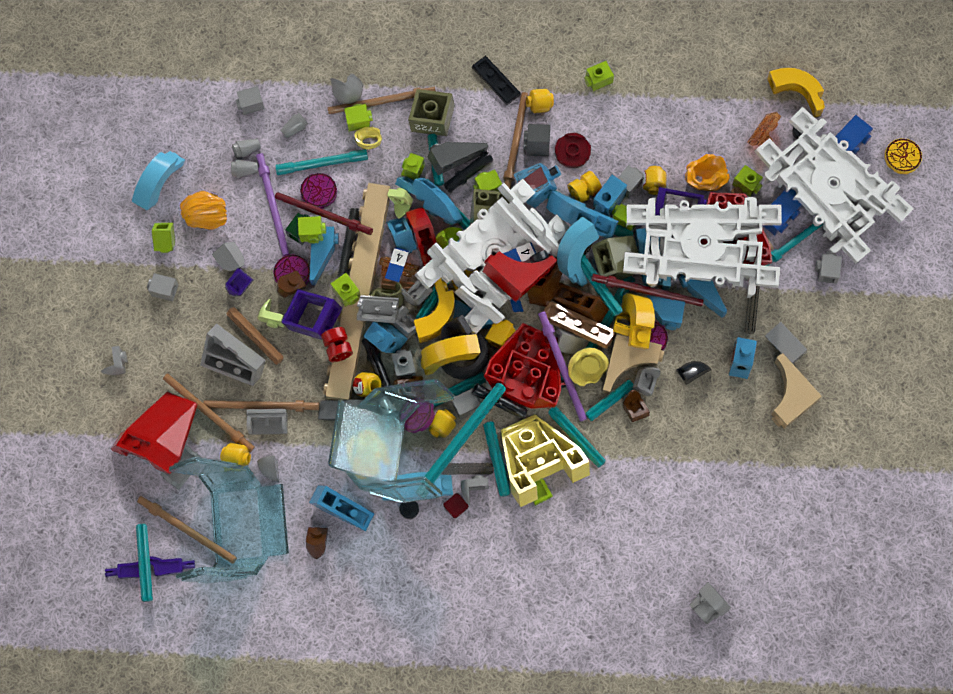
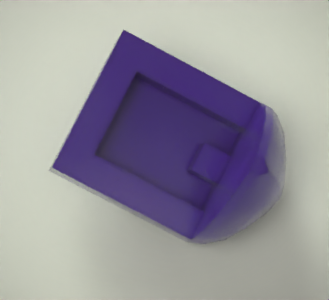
M237 268L225 283V289L231 296H241L254 279L240 268Z

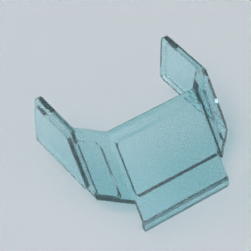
M434 378L375 388L358 406H353L339 400L328 465L331 468L347 472V475L359 489L405 503L442 497V491L426 477L421 476L397 480L405 421L420 405L453 401L454 394L438 379Z
M193 457L169 467V472L195 475L200 478L211 495L214 543L237 557L235 563L232 564L215 553V564L213 567H199L176 574V579L198 583L243 580L257 575L268 557L289 554L283 484L262 487L248 466L207 458Z

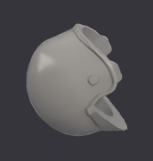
M350 74L347 77L346 83L334 78L330 79L333 95L339 102L352 104L360 99L364 85L354 74Z

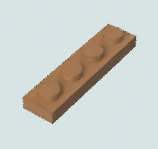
M550 301L543 310L546 312L549 323L605 349L609 347L616 337V332H613V329Z

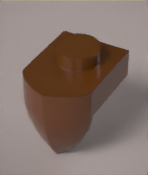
M298 271L279 277L277 282V293L283 298L296 293L298 289L304 290L306 288V284Z
M631 390L624 398L623 408L631 422H635L650 416V411L641 398V394L638 391Z
M308 527L306 549L314 559L320 558L325 552L328 528Z

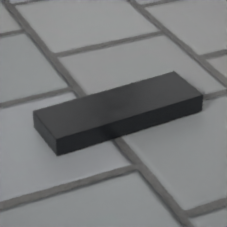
M486 55L472 65V69L506 105L521 95V92Z

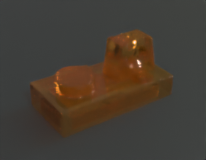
M777 112L766 114L747 142L752 146H761L769 138L773 141L769 133L778 126L777 122L781 116Z
M383 256L380 258L379 265H382L381 276L385 277L391 257ZM405 262L402 275L406 277L415 276L420 266Z

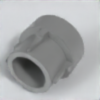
M709 582L699 590V593L696 595L697 597L689 604L706 624L715 618L717 619L719 616H723L731 609V606Z

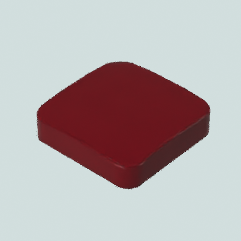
M455 493L443 504L444 508L453 518L459 517L469 508V505L458 493Z

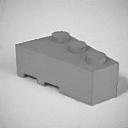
M216 324L207 333L200 366L251 386L261 378L265 359Z

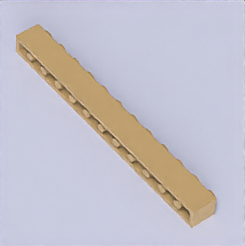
M368 183L367 189L363 190L362 199L365 201L364 206H360L359 210L360 222L365 226L373 228L372 235H367L360 231L356 232L358 234L357 241L354 240L352 245L354 256L349 260V269H351L349 277L360 290L361 295L370 296L373 288L390 202L387 194L391 188L387 185ZM358 301L353 305L343 306V311L338 316L339 327L345 328L348 337L346 342L350 343L353 355L345 360L332 362V365L328 366L327 376H329V381L325 383L323 390L327 400H351L353 381L356 375L362 345L361 341L363 340L366 321L357 320V313L359 311V307H357Z

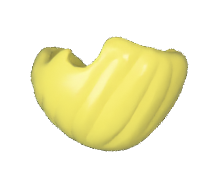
M596 348L582 349L570 359L568 375L579 386L596 383L600 380L603 373L608 370V358L602 351Z

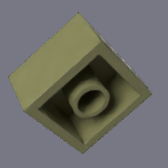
M417 89L408 119L411 132L447 137L455 107L453 94Z

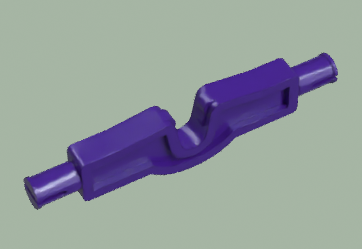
M150 556V565L154 567L155 576L159 577L182 573L183 569L195 568V560L183 561L181 558L162 560L158 557ZM138 561L117 564V568L105 569V577L118 576L119 579L139 578Z

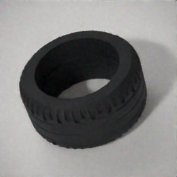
M477 332V338L481 353L477 361L465 367L454 365L451 362L441 366L445 373L453 378L466 380L484 370L489 356L488 345L485 338L479 332Z

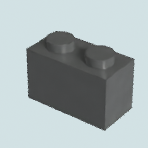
M528 124V131H524L523 150H527V156H549L550 125Z

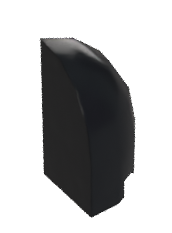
M691 361L676 369L686 385L711 370L707 364L701 361Z

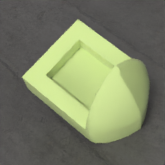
M389 189L387 196L394 203L395 214L400 219L406 215L405 212L410 210L413 198L405 189Z
M271 299L267 300L261 307L257 319L267 323V326L272 328L284 327V324L281 323L284 316L270 312Z

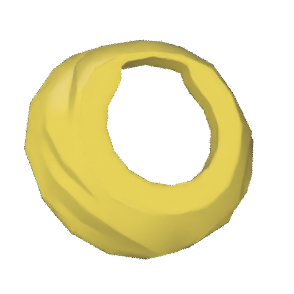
M364 127L357 130L354 134L355 142L362 149H374L382 141L380 130L375 127ZM366 138H377L378 140L373 144L362 143Z

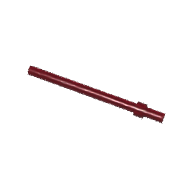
M280 192L275 194V199L347 226L352 231H360L367 235H372L373 228L361 224L358 220L344 218Z
M592 274L591 281L605 284V286L611 288L615 286L670 300L683 301L700 307L703 306L704 302L703 299L619 280L610 275L606 277Z

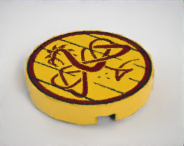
M899 138L893 140L884 152V160L887 166L894 170V172L908 174L914 172L919 167L922 161V152L914 141Z

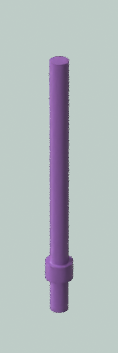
M259 153L256 155L259 165L258 172L263 180L282 256L284 257L285 255H290L269 178L270 170L266 166L263 153Z
M543 311L538 314L543 326V334L547 336L581 422L587 419L573 381L568 375V368L555 338L553 325H550L546 312Z

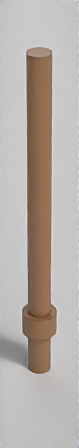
M434 86V87H429V88L421 89V90L436 91V90H435V86ZM420 87L414 88L413 91L357 101L352 104L327 107L328 113L344 112V108L352 107L355 104H366L367 107L411 99L415 97L416 90L420 89Z
M526 92L521 93L507 170L504 171L503 176L504 183L509 189H511V184L515 178L514 168L526 111V96L529 95Z
M168 373L163 377V380L184 398L198 404L197 409L231 436L232 441L236 444L245 445L251 453L255 446L244 438L245 435L239 430L233 429Z
M296 400V402L203 401L208 408L295 410L296 412L319 410L320 408L319 403L304 402V400Z
M143 496L138 498L137 503L147 508L148 512L152 515H158L230 563L234 564L237 560L236 556L163 510L162 506L156 502L152 503Z

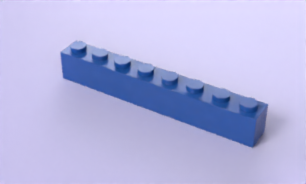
M855 115L835 137L838 144L842 140L847 141L849 146L846 151H852L856 155L860 150L859 146L862 143L866 145L872 136L870 134L873 128L859 116ZM785 189L771 204L781 205L782 224L762 225L774 236L778 232L782 234L789 226L787 223L791 219L794 221L801 213L799 210L803 205L798 200H793L796 196V191L790 189L788 192Z

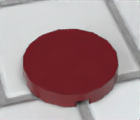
M567 133L557 140L555 156L563 166L578 168L589 160L591 145L583 135Z

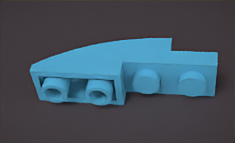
M407 176L397 178L395 185L405 189L409 194L416 195L415 198L424 202L423 208L428 210L430 215L443 218L445 223L450 225L462 222L463 218L451 199L435 184L425 178L415 180Z
M554 190L551 191L546 206L550 212L558 215L562 220L571 225L581 217H584L594 224L598 235L605 238H613L619 221L587 208L586 204Z

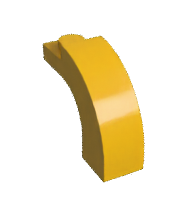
M780 68L769 72L767 80L773 94L783 91H796L807 100L813 117L821 116L825 108L824 101L821 98L824 89L816 78L796 68Z
M442 278L434 283L439 299L437 308L432 314L414 320L419 343L438 337L443 326L453 319L455 311L453 290H448V286Z
M625 294L622 299L623 311L621 314L630 315L628 346L649 349L651 329L654 328L655 323L653 303L648 297Z
M477 334L444 339L422 349L421 367L424 369L425 375L433 374L439 367L447 363L476 358L481 353Z

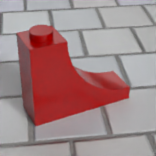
M421 207L405 213L424 267L432 260L427 251L437 241L432 223L424 208Z
M499 251L494 256L491 254L484 263L486 265L482 272L517 302L552 270L557 259L551 255L540 262L525 263L513 260Z

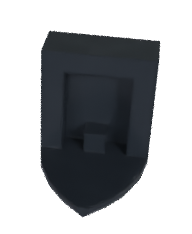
M463 315L448 321L443 326L440 340L468 335L472 332Z

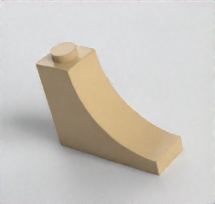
M616 334L603 392L610 394L618 378L632 368L645 365L657 366L658 361L662 362L664 351L661 350L662 345L650 342L649 349L628 346L629 337Z
M782 353L776 358L774 363L781 372L784 382V393L781 403L771 415L773 416V422L778 427L782 426L785 429L816 404L822 396Z

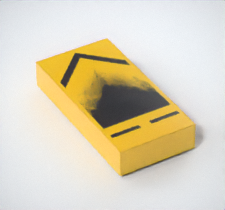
M619 314L616 316L613 332L629 337L630 315Z

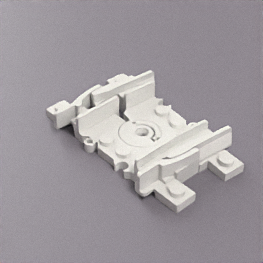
M802 107L789 120V123L802 134L793 144L782 152L769 138L754 151L769 168L764 174L766 179L763 183L766 185L776 180L779 183V188L785 185L786 192L790 189L795 190L796 196L793 200H798L811 215H816L813 219V224L815 226L824 224L823 229L826 232L822 236H827L830 241L838 236V242L826 253H836L842 249L856 264L871 251L859 236L875 223L872 219L874 215L881 216L886 211L900 223L914 208L899 194L895 195L900 187L894 181H891L889 184L885 183L879 177L878 171L873 175L869 174L867 169L870 164L862 162L852 151H846L849 146L847 141L842 140L838 144L837 138L831 132L827 135L817 136L816 134L827 121L824 119L818 121ZM834 180L836 182V186H832L830 184V181ZM849 199H851L853 202H859L855 206ZM852 222H854L853 224H851V226L854 227L853 230H852L851 227L848 225V224H850V223H852Z
M524 179L511 190L505 183L499 186L497 189L510 203L508 204L501 197L488 211L481 209L477 213L478 219L466 230L456 233L459 236V242L450 238L449 244L444 249L435 243L427 251L432 260L415 274L426 289L430 288L440 278L446 284L453 280L458 287L454 293L471 308L464 318L471 328L473 335L477 334L489 319L493 323L498 324L505 318L492 303L497 308H500L508 299H512L482 272L486 265L484 262L491 253L495 252L497 254L499 251L505 253L532 242L536 253L546 250L548 254L557 257L560 245L557 242L570 228L558 215H555L547 224L534 208L528 210L523 203L535 194ZM529 259L523 261L525 263H531ZM481 265L482 269L480 270V272L475 270ZM465 270H475L469 277L463 273ZM479 291L483 295V297L480 298L476 296L474 293Z
M755 197L745 198L744 205H732L728 201L726 209L719 208L718 201L714 205H693L689 208V202L683 200L680 202L679 208L676 205H665L664 208L660 209V216H655V198H650L648 205H627V225H646L647 234L644 254L625 252L623 273L647 275L646 283L653 288L658 284L659 279L667 281V277H671L676 281L678 274L685 275V282L690 279L711 281L715 278L716 286H723L725 280H727L728 283H732L734 288L735 286L743 287L745 278V280H748L747 298H751L755 294L756 286L778 288L780 267L761 265L763 242H757L756 235L762 234V225L782 224L781 205L757 206V199ZM747 237V241L738 240V238ZM702 239H706L708 243L706 245H702L700 241ZM734 239L737 240L736 244L723 243L727 241H733ZM747 246H748V254H747L746 260H750V262H754V265H752V264H743V261H744L745 255H746V251H747Z

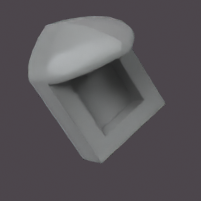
M419 280L408 291L402 288L405 300L413 306H419L433 291L431 287L426 289Z
M400 307L398 318L393 323L394 327L407 338L416 333L414 326L416 318L409 313L407 307Z
M120 346L111 347L114 365L101 370V373L107 375L125 374V363L128 362L126 351H123Z
M650 366L639 369L633 388L647 397L651 396L656 380L661 374L660 369Z
M482 475L472 476V479L460 482L463 497L468 505H470L469 491L489 489L488 477L484 478Z

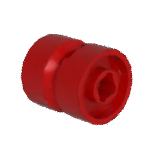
M344 327L332 328L322 333L321 338L324 346L327 347L326 352L330 362H339L353 355L350 343L346 342L348 337Z

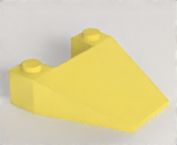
M534 414L501 429L511 493L520 507L538 499L537 486L534 482L539 481L541 478H545L564 469L572 483L590 475L589 460L580 447Z

